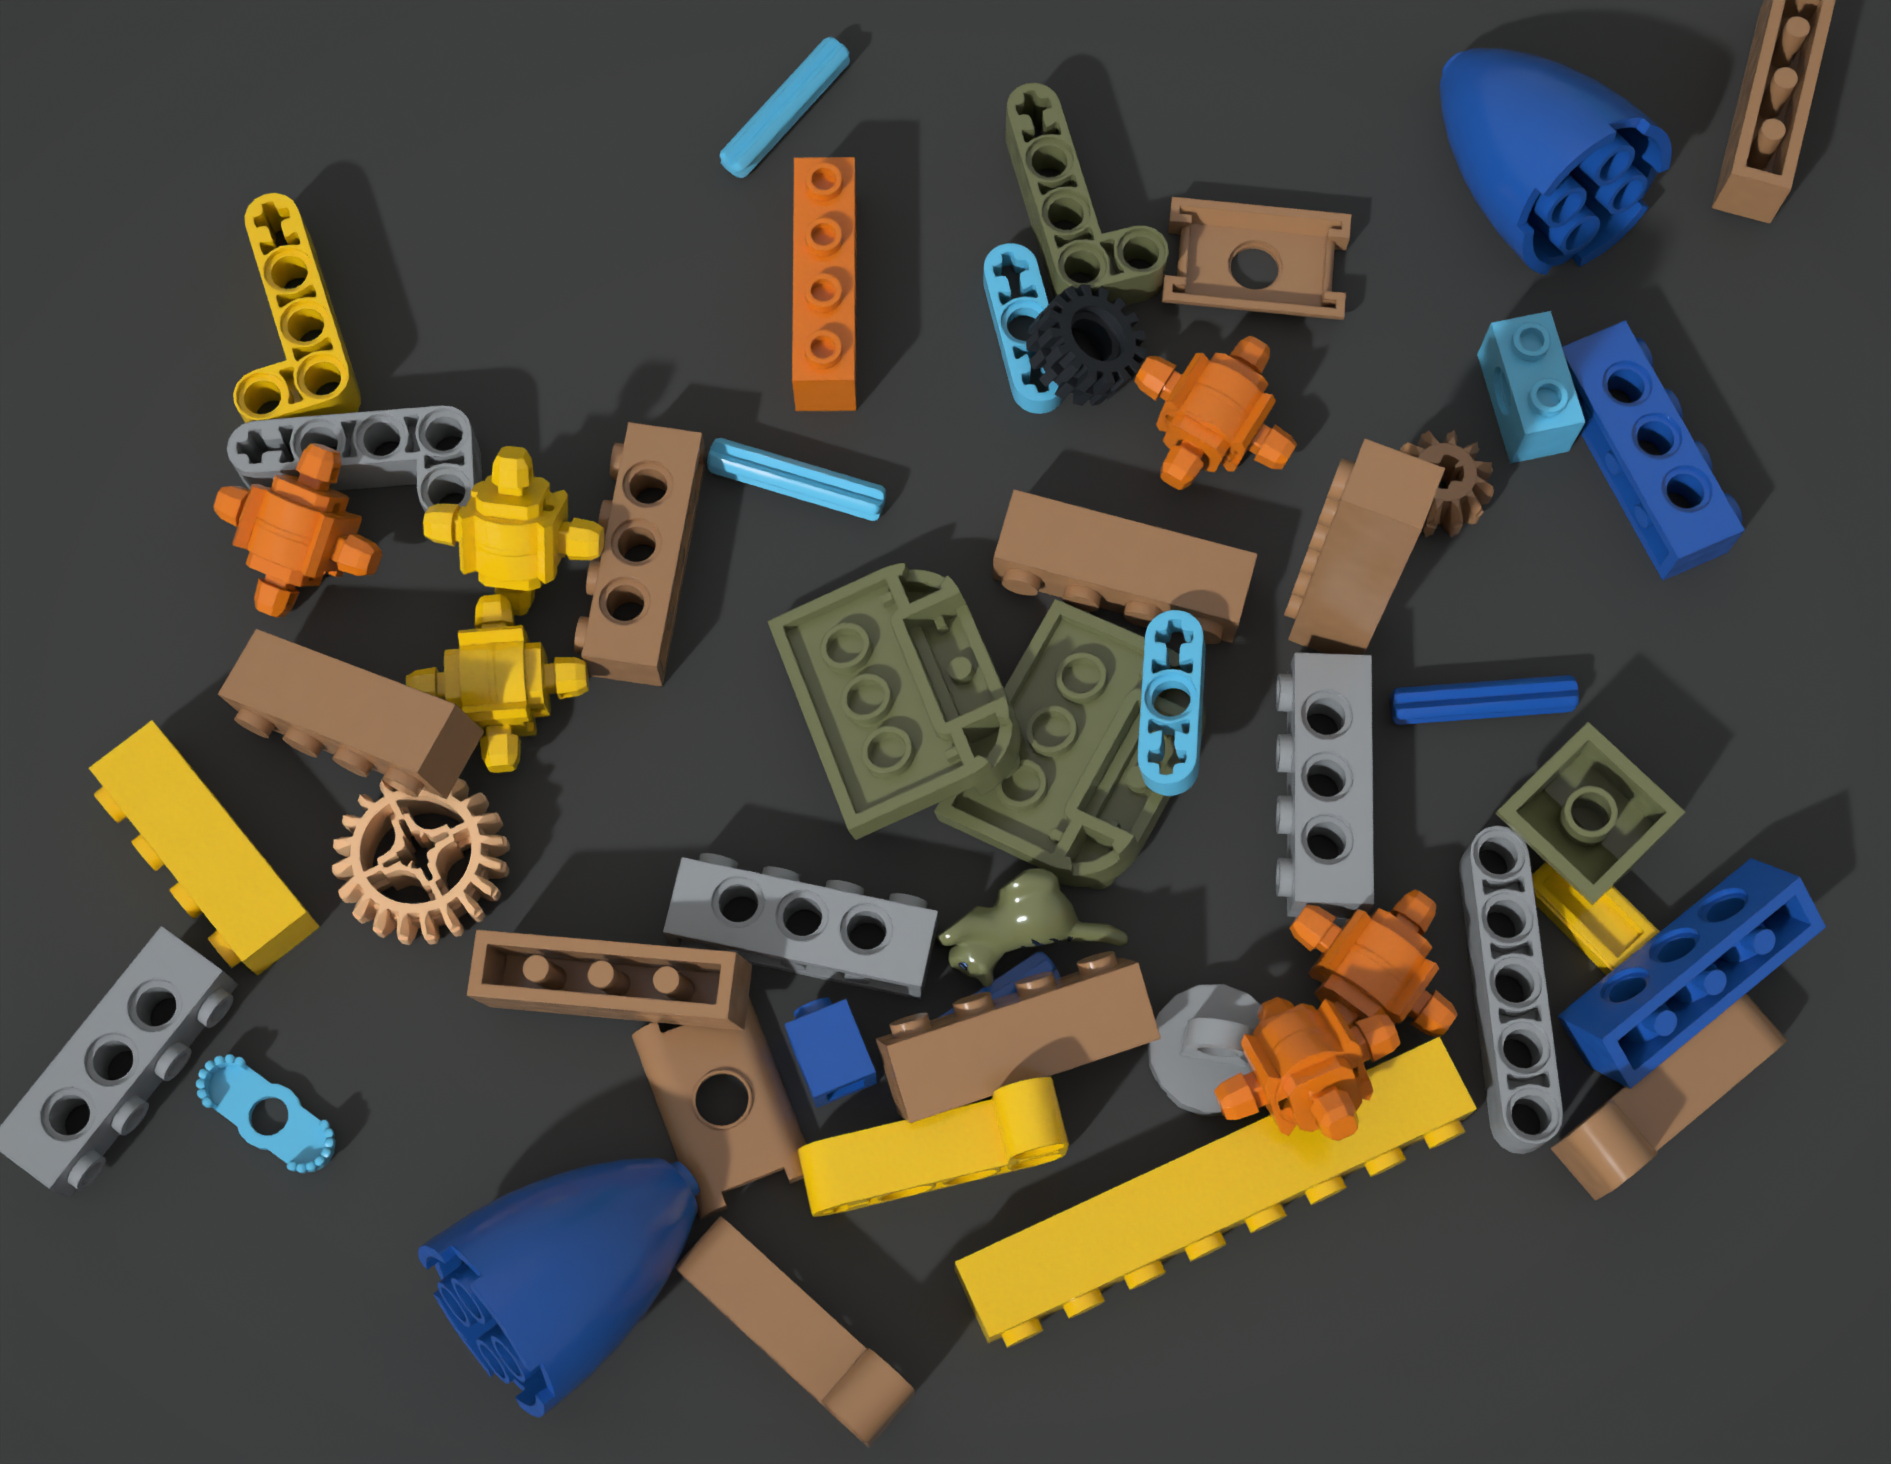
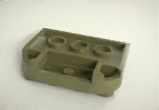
M906 563L890 565L767 621L847 829L855 840L972 787H975L981 797L998 786L1004 779L1011 777L1018 770L1020 765L1019 749L1021 734L1017 717L973 615L957 585L948 575L943 577L926 570H909Z
M1055 599L1004 688L1020 727V765L1018 770L1011 777L1004 779L998 786L981 797L975 787H972L939 802L934 811L937 819L1032 865L1054 873L1058 877L1059 884L1071 887H1089L1096 890L1110 886L1116 877L1125 872L1136 860L1171 797L1157 794L1148 788L1142 778L1138 764L1145 637ZM1167 647L1170 669L1181 670L1179 654ZM1167 689L1156 697L1154 708L1164 716H1177L1188 708L1191 698L1181 689ZM1204 701L1202 711L1201 739L1204 733L1206 723ZM1163 734L1165 740L1163 761L1154 763L1159 764L1161 774L1168 775L1173 774L1175 764L1183 762L1178 761L1174 745L1175 735Z

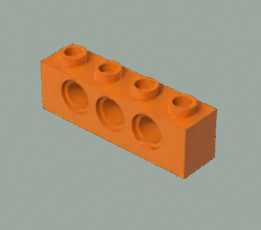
M855 157L794 158L792 384L795 410L856 411L857 191Z

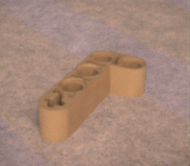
M1745 994L1631 1089L1624 1086L1550 1149L1596 1201L1616 1189L1658 1154L1657 1151L1770 1057L1787 1042V1039L1753 1000Z
M721 1216L675 1265L674 1268L869 1448L915 1396L914 1388L873 1350L865 1348Z

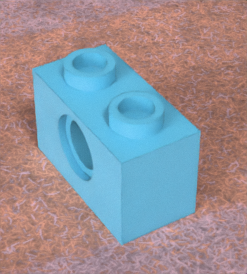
M1551 311L1492 322L1477 356L1510 464L1569 452L1585 424V419Z

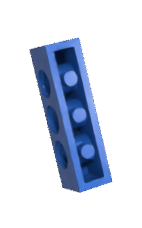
M1625 320L1563 346L1562 349L1585 419V424L1580 434L1662 581L1728 553L1745 531L1742 526L1741 510L1736 500L1730 494L1723 492L1713 475L1712 461L1707 449L1701 442L1693 440L1685 426L1678 398L1670 389H1664L1653 369V358L1647 344L1641 338H1635ZM1616 389L1624 392L1629 396L1632 403H1623L1612 397L1609 390ZM1638 441L1651 442L1659 449L1661 455L1648 454L1639 446ZM1673 492L1682 495L1688 500L1691 508L1676 506L1671 502L1667 493Z
M1750 858L1557 1017L1585 1065L1631 1089L1825 929L1826 925L1799 876Z

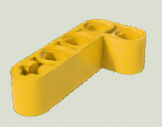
M264 194L254 199L248 206L244 216L245 227L287 360L253 370L244 375L237 382L234 389V404L245 423L257 420L358 412L361 405L360 390L312 238L293 200L283 194ZM282 230L288 245L277 247L275 233ZM296 278H305V281L295 288H284L288 282ZM311 330H322V333L314 340L300 341L305 333ZM326 383H340L335 391L327 395H316L317 390ZM268 401H280L273 411L266 414H257V410Z
M1039 1077L1003 1086L993 1092V1098L990 1100L957 1107L913 1123L902 1120L826 1138L804 1145L797 1151L811 1214L814 1217L847 1212L1045 1164L1064 1157L1067 1153L1069 1142L1053 1079L1051 1077Z

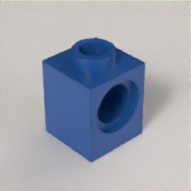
M829 997L809 1002L793 1012L795 1020L784 1024L787 1037L816 1108L877 1084L875 1068L846 999L832 1004Z

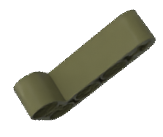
M1026 83L1017 87L1010 94L1007 101L1006 144L1053 298L1071 286L1076 290L1081 284L1091 285L1092 294L1099 287L1109 291L1107 301L1112 303L1119 297L1126 303L1125 306L1153 298L1163 285L1169 255L1168 243L1164 236L1156 229L1145 225L1132 226L1101 234L1059 98L1051 88L1040 83ZM1034 126L1041 129V136L1034 138ZM1052 169L1060 173V175L1045 177L1038 174L1037 171ZM1066 220L1074 223L1077 227L1071 230H1062L1052 224L1057 221ZM1132 259H1142L1152 266L1147 269H1137L1131 267L1126 262ZM1074 273H1085L1094 280L1088 283H1077L1068 276Z

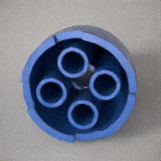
M1472 48L1467 51H1461L1453 55L1442 70L1439 85L1442 118L1449 145L1461 175L1476 203L1501 238L1534 272L1547 275L1552 266L1563 264L1571 258L1574 259L1579 267L1585 265L1615 245L1635 226L1648 210L1649 206L1642 199L1649 190L1657 172L1661 173L1669 169L1672 147L1667 133L1630 101L1601 82L1569 66L1537 55L1509 49Z
M662 1158L623 1159L584 1166L536 1181L507 1193L469 1213L421 1245L418 1249V1257L427 1270L435 1265L441 1280L437 1282L439 1290L433 1293L468 1349L490 1377L496 1374L506 1384L513 1381L522 1390L515 1397L520 1408L530 1415L540 1418L584 1383L618 1349L646 1314L667 1282L686 1245L698 1211L695 1197L700 1193V1189L693 1175L679 1161L670 1164Z

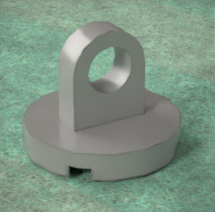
M1225 984L1197 985L1175 995L1158 1013L1156 1024L1161 1039L1148 1043L1149 1067L1161 1089L1167 1093L1166 1096L1178 1107L1201 1116H1224L1217 1103L1214 1090L1220 1083L1240 1072L1243 1075L1251 1072L1241 1046L1244 1034L1253 1036V1031L1259 1023L1257 1016L1261 1005L1251 995Z

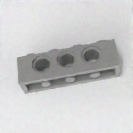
M1295 652L1287 674L1278 673L1276 684L1277 711L1287 712V734H1278L1276 743L1277 772H1287V796L1278 795L1276 804L1277 834H1287V858H1278L1276 895L1278 897H1287V917H1297L1301 910L1307 904L1321 907L1336 918L1350 919L1358 909L1366 911L1368 914L1374 905L1372 655ZM1313 714L1327 715L1336 723L1338 732L1331 735L1317 733L1310 727L1307 717ZM1315 774L1326 775L1336 783L1339 793L1331 797L1320 796L1309 787L1307 778ZM1317 835L1330 838L1336 844L1339 856L1330 860L1315 856L1308 847L1307 839Z
M702 853L699 860L681 858L663 930L668 946L737 952L753 965L922 1000L938 927V911L927 909L928 902L924 899L902 893L890 894L889 900L863 895L864 889L861 886L841 880H828L825 887L800 882L801 876L798 873L779 867H764L762 874L737 869L738 863L735 860L717 854ZM736 897H748L753 899L758 904L755 914L747 921L732 922L723 916L726 904ZM800 910H810L818 914L822 921L819 928L812 934L798 936L786 928V922L793 913ZM864 923H872L879 926L886 936L879 946L873 949H860L849 940L850 933L855 927Z
M161 926L1 1124L0 1152L46 1187L68 1198L72 1196L76 1189L83 1190L88 1187L102 1171L106 1162V1158L103 1155L120 1134L122 1136L129 1134L142 1121L149 1108V1103L146 1101L163 1080L170 1081L184 1068L191 1056V1049L189 1047L205 1026L207 1028L215 1026L226 1015L233 1003L231 993L239 984L219 967ZM167 998H175L176 1011L173 1017L163 1025L152 1026L150 1018L156 1004ZM132 1051L133 1065L130 1071L118 1080H110L108 1068L112 1059L121 1052ZM88 1104L90 1117L87 1125L80 1132L68 1135L65 1128L67 1116L77 1106Z

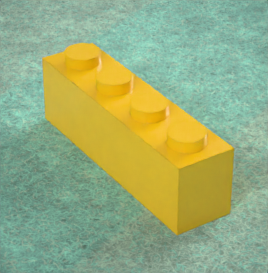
M153 720L89 767L90 771L103 786L93 793L96 799L118 824L128 817L136 827L140 835L131 841L134 847L155 871L166 865L178 880V883L169 889L170 892L193 919L202 913L205 914L217 930L208 937V940L231 968L242 961L258 976L320 927Z

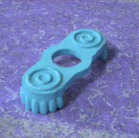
M231 1054L226 1055L225 1058L216 1056L214 1062L211 1060L205 1063L206 1069L199 1071L198 1074L201 1079L196 1081V1086L199 1088L197 1091L198 1097L203 1099L202 1104L207 1108L212 1107L238 1127L239 1134L247 1143L261 1150L271 1151L287 1163V1169L298 1171L302 1174L320 1170L330 1162L335 1153L336 1141L334 1131L330 1128L329 1122L319 1120L304 1109L300 1099L292 1090L280 1084H271L248 1067L242 1057L235 1058ZM268 1098L282 1100L288 1109V1121L284 1128L273 1135L257 1133L251 1122L255 1106Z

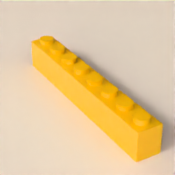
M1440 1036L1366 1070L1373 1087V1094L1370 1101L1362 1099V1104L1356 1111L1359 1119L1358 1129L1355 1134L1336 1141L1324 1136L1319 1129L1309 1132L1300 1130L1298 1125L1287 1136L1279 1131L1272 1116L1269 1115L955 1261L954 1270L987 1342L991 1343L1002 1337L1007 1348L1021 1343L1044 1331L1039 1320L1064 1308L1068 1319L1076 1317L1105 1302L1101 1293L1103 1289L1123 1280L1126 1281L1129 1290L1140 1287L1164 1275L1166 1271L1161 1262L1186 1251L1190 1262L1197 1260L1225 1246L1227 1243L1222 1234L1246 1223L1250 1233L1259 1231L1287 1216L1282 1206L1306 1195L1310 1205L1316 1204L1346 1189L1347 1187L1342 1177L1366 1167L1370 1177L1378 1175L1406 1160L1401 1149L1425 1139L1429 1149H1432L1465 1133L1466 1131L1461 1121L1470 1116L1477 1108Z

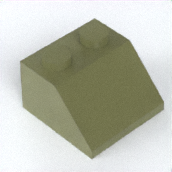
M1589 722L1496 812L1499 818L1591 905L1597 902L1673 829L1685 814V811Z

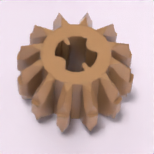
M1428 430L1421 435L1418 446L1407 442L1399 450L1445 468L1441 480L1446 482L1444 489L1438 487L1423 525L1425 537L1433 535L1438 524L1442 525L1450 537L1460 532L1463 522L1473 526V524H1476L1481 519L1484 513L1481 505L1488 504L1494 494V486L1486 482L1493 472L1492 462L1474 461L1479 452L1478 442L1469 444L1464 449L1457 446L1458 439L1455 430L1447 433L1443 443H1439Z

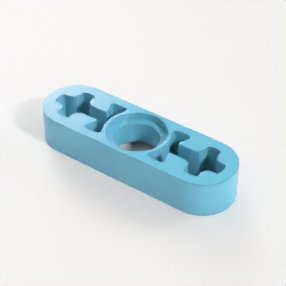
M1015 243L999 245L985 259L983 285L1011 392L1015 402L1022 409L1035 414L1047 413L1056 409L1063 401V399L1055 395L1059 386L1052 381L1049 384L1048 391L1038 393L1036 386L1029 384L1031 372L1029 359L1037 352L1027 351L1026 341L1014 338L1007 328L1008 324L1019 316H1030L1036 319L1049 305L1039 266L1034 254L1028 248ZM1012 265L1015 273L1020 274V297L1012 300L1008 279L1006 276H1001L1002 267ZM1043 367L1040 368L1041 376L1045 373Z
M1170 610L1157 615L1149 623L1145 633L1138 764L1142 778L1148 788L1157 794L1165 796L1178 795L1187 791L1197 780L1200 767L1206 645L1199 621L1190 613L1181 610ZM1176 632L1183 633L1186 642L1181 644L1179 664L1181 670L1170 669V659L1165 644L1170 642L1172 633ZM1177 688L1185 691L1190 696L1191 700L1188 708L1177 716H1164L1154 708L1156 697L1164 690ZM1163 734L1175 735L1174 745L1178 761L1183 762L1175 764L1173 774L1168 775L1161 774L1159 764L1154 763L1163 761L1165 740Z

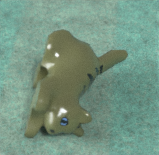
M1043 868L1022 871L998 890V899L994 907L976 906L935 936L941 945H954L948 955L950 966L960 970L967 977L978 979L987 988L993 984V971L1004 953L1019 948L1036 947L1063 940L1104 943L1114 946H1125L1128 944L1126 933L1110 924L1080 922L1075 914L1072 903L1060 891L1058 877Z

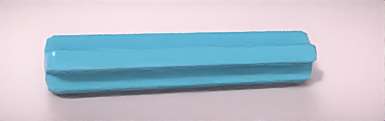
M834 37L822 40L720 151L721 164L727 171L737 178H744L755 168L849 65L850 52L846 46Z
M724 438L715 439L708 453V470L713 474L870 521L878 520L883 511L886 489L882 485Z

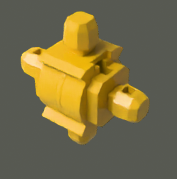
M505 446L500 449L493 462L492 475L487 476L485 481L478 482L473 486L471 497L466 506L460 507L459 504H436L427 509L423 519L424 536L435 543L454 547L459 542L460 570L463 575L477 571L478 581L484 586L495 587V595H506L511 603L514 615L517 616L525 615L535 599V589L541 588L543 583L547 584L555 579L557 567L562 557L565 558L567 554L569 560H593L600 557L604 548V528L594 521L573 518L572 522H568V494L565 490L551 493L548 481L541 477H534L532 458L523 447Z
M484 595L480 597L475 609L476 629L459 630V649L445 650L444 672H439L437 667L415 670L406 676V686L456 704L484 731L480 738L482 759L488 770L493 773L512 772L516 770L520 762L521 740L519 737L536 735L535 718L550 716V694H557L559 699L580 696L589 690L588 667L586 661L576 657H555L554 663L548 664L547 655L542 643H531L524 626H515L513 608L506 595Z

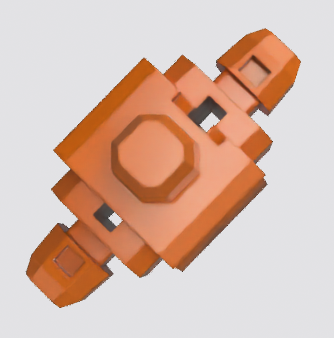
M1248 336L1240 340L1229 356L1225 353L1216 352L1209 361L1204 353H1196L1183 374L1175 371L1176 364L1159 356H1148L1134 381L1138 388L1156 401L1159 397L1165 400L1156 422L1159 431L1166 432L1163 442L1170 449L1161 466L1160 478L1165 483L1175 489L1183 490L1192 484L1202 469L1215 473L1220 464L1228 472H1234L1248 450L1256 455L1255 461L1271 469L1282 470L1297 444L1290 434L1276 424L1273 428L1264 424L1276 402L1273 394L1265 393L1269 384L1261 375L1270 358V348L1267 344L1253 336Z
M311 443L303 450L296 466V470L300 473L299 476L275 475L271 487H265L260 484H252L250 489L240 486L222 487L217 493L213 506L214 511L222 520L237 527L232 542L233 546L247 549L249 554L245 564L249 568L266 574L265 578L258 579L254 596L255 608L260 612L277 618L285 617L292 610L300 593L295 587L320 586L324 574L343 577L344 572L356 576L374 575L378 569L382 558L381 549L376 543L357 534L362 517L345 511L349 497L329 488L331 483H337L341 467V456L337 450L325 445Z
M1415 889L1405 894L1390 912L1378 908L1369 916L1366 911L1358 909L1341 927L1333 923L1336 919L1334 915L1319 906L1307 904L1289 927L1294 938L1310 952L1314 948L1322 952L1308 972L1312 979L1322 982L1314 994L1321 1002L1325 998L1333 1002L1349 1028L1355 1027L1354 1022L1374 1015H1388L1394 1025L1395 1023H1401L1408 1015L1412 1018L1410 1025L1428 1036L1441 1037L1456 1019L1458 1014L1451 1002L1437 990L1431 994L1425 990L1438 972L1439 967L1437 963L1425 959L1433 947L1422 937L1435 917L1436 903L1421 891Z
M1275 997L1262 1003L1257 1016L1259 1023L1253 1031V1036L1244 1034L1241 1041V1046L1251 1072L1245 1075L1240 1072L1220 1083L1214 1090L1217 1103L1225 1119L1238 1120L1258 1113V1108L1266 1106L1279 1131L1287 1136L1291 1134L1296 1125H1298L1300 1130L1309 1132L1319 1129L1324 1136L1336 1141L1355 1134L1359 1123L1356 1111L1362 1104V1099L1370 1101L1373 1094V1087L1367 1075L1364 1062L1369 1059L1375 1062L1393 1052L1401 1044L1398 1032L1389 1016L1374 1015L1354 1022L1355 1027L1349 1028L1335 1004L1326 998L1318 1010L1314 1006L1304 1003L1294 1006L1290 1001L1280 997Z

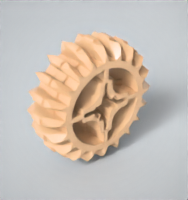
M459 778L447 799L421 790L418 797H412L399 790L396 791L395 788L381 779L379 786L384 797L374 802L370 796L359 794L358 802L365 811V814L361 818L346 814L343 815L342 819L343 825L353 836L334 839L333 848L338 854L347 857L332 865V872L336 878L347 881L338 891L341 899L345 903L357 902L352 912L353 916L361 924L374 919L373 931L382 938L391 934L397 927V936L400 942L410 945L415 939L418 929L421 928L427 943L436 945L440 937L439 926L445 924L455 937L462 936L464 929L458 918L468 912L473 920L477 922L483 921L485 913L477 901L480 897L489 901H498L501 896L498 887L488 880L501 879L509 874V867L506 862L496 858L510 850L507 838L495 835L503 826L497 812L485 813L489 806L486 796L480 792L468 797L469 787L464 780ZM430 813L441 814L451 817L461 824L451 829L447 824L435 829H423L415 823L412 816ZM394 827L396 836L392 848L383 856L377 858L378 865L373 867L374 855L380 841ZM412 836L415 837L421 848L428 850L427 858L429 863L427 866L433 877L431 881L422 868H417L415 865L416 857L414 853L416 850L411 842ZM471 848L468 867L460 881L450 890L447 883L448 871L453 864L465 858L463 851ZM392 886L397 891L409 886H419L425 889L431 901L418 904L401 903L383 896L380 892Z

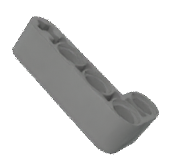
M441 405L257 420L244 423L235 429L227 445L228 457L248 489L251 488L252 484L271 487L275 475L299 476L300 473L296 470V466L303 450L311 443L327 447H337L336 450L340 452L341 467L337 483H331L329 488L340 491L417 484L419 500L425 513L430 506L438 504L443 497L452 493L465 495L459 506H466L471 497L473 486L482 481L481 452L478 441L467 416L453 406ZM451 436L462 438L453 449L446 451L435 449L437 444L444 438ZM390 441L399 443L396 450L388 455H373L377 447L383 443Z

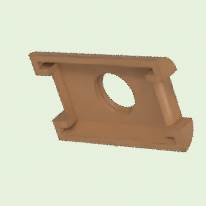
M1172 197L1168 234L1180 235L1176 276L1165 275L1162 302L1344 320L1346 293L1332 292L1335 250L1346 251L1350 240L1352 214ZM1247 249L1263 250L1276 261L1278 276L1271 285L1263 289L1246 288L1240 285L1232 275L1231 263L1235 256Z
M750 996L748 997L744 1030L682 1025L662 1033L659 1024L652 1022L640 1028L632 1035L677 1160L690 1171L699 1186L700 1193L695 1199L698 1205L697 1213L700 1220L728 1209L723 1193L785 1169L790 1184L804 1179L797 1150L807 1145ZM718 1074H728L738 1078L745 1085L749 1097L748 1106L743 1116L736 1122L723 1126L707 1122L699 1114L696 1106L697 1092L702 1083Z

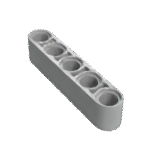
M1492 826L1482 830L1472 840L1459 861L1458 872L1490 1128L1494 1139L1502 1148L1511 1153L1525 1154L1535 1151L1558 1133L1562 1125L1563 1108L1529 851L1526 842L1512 829L1504 826ZM1491 850L1500 854L1506 862L1507 873L1493 874L1486 870L1480 862L1479 852ZM1497 912L1508 916L1514 924L1515 937L1503 938L1494 934L1489 928L1487 914ZM1504 975L1517 980L1524 993L1523 1001L1514 1003L1503 999L1497 992L1495 978ZM1505 1040H1518L1527 1046L1532 1056L1529 1068H1518L1507 1060L1503 1051ZM1514 1105H1527L1537 1113L1540 1120L1538 1134H1525L1515 1126L1512 1119V1108Z

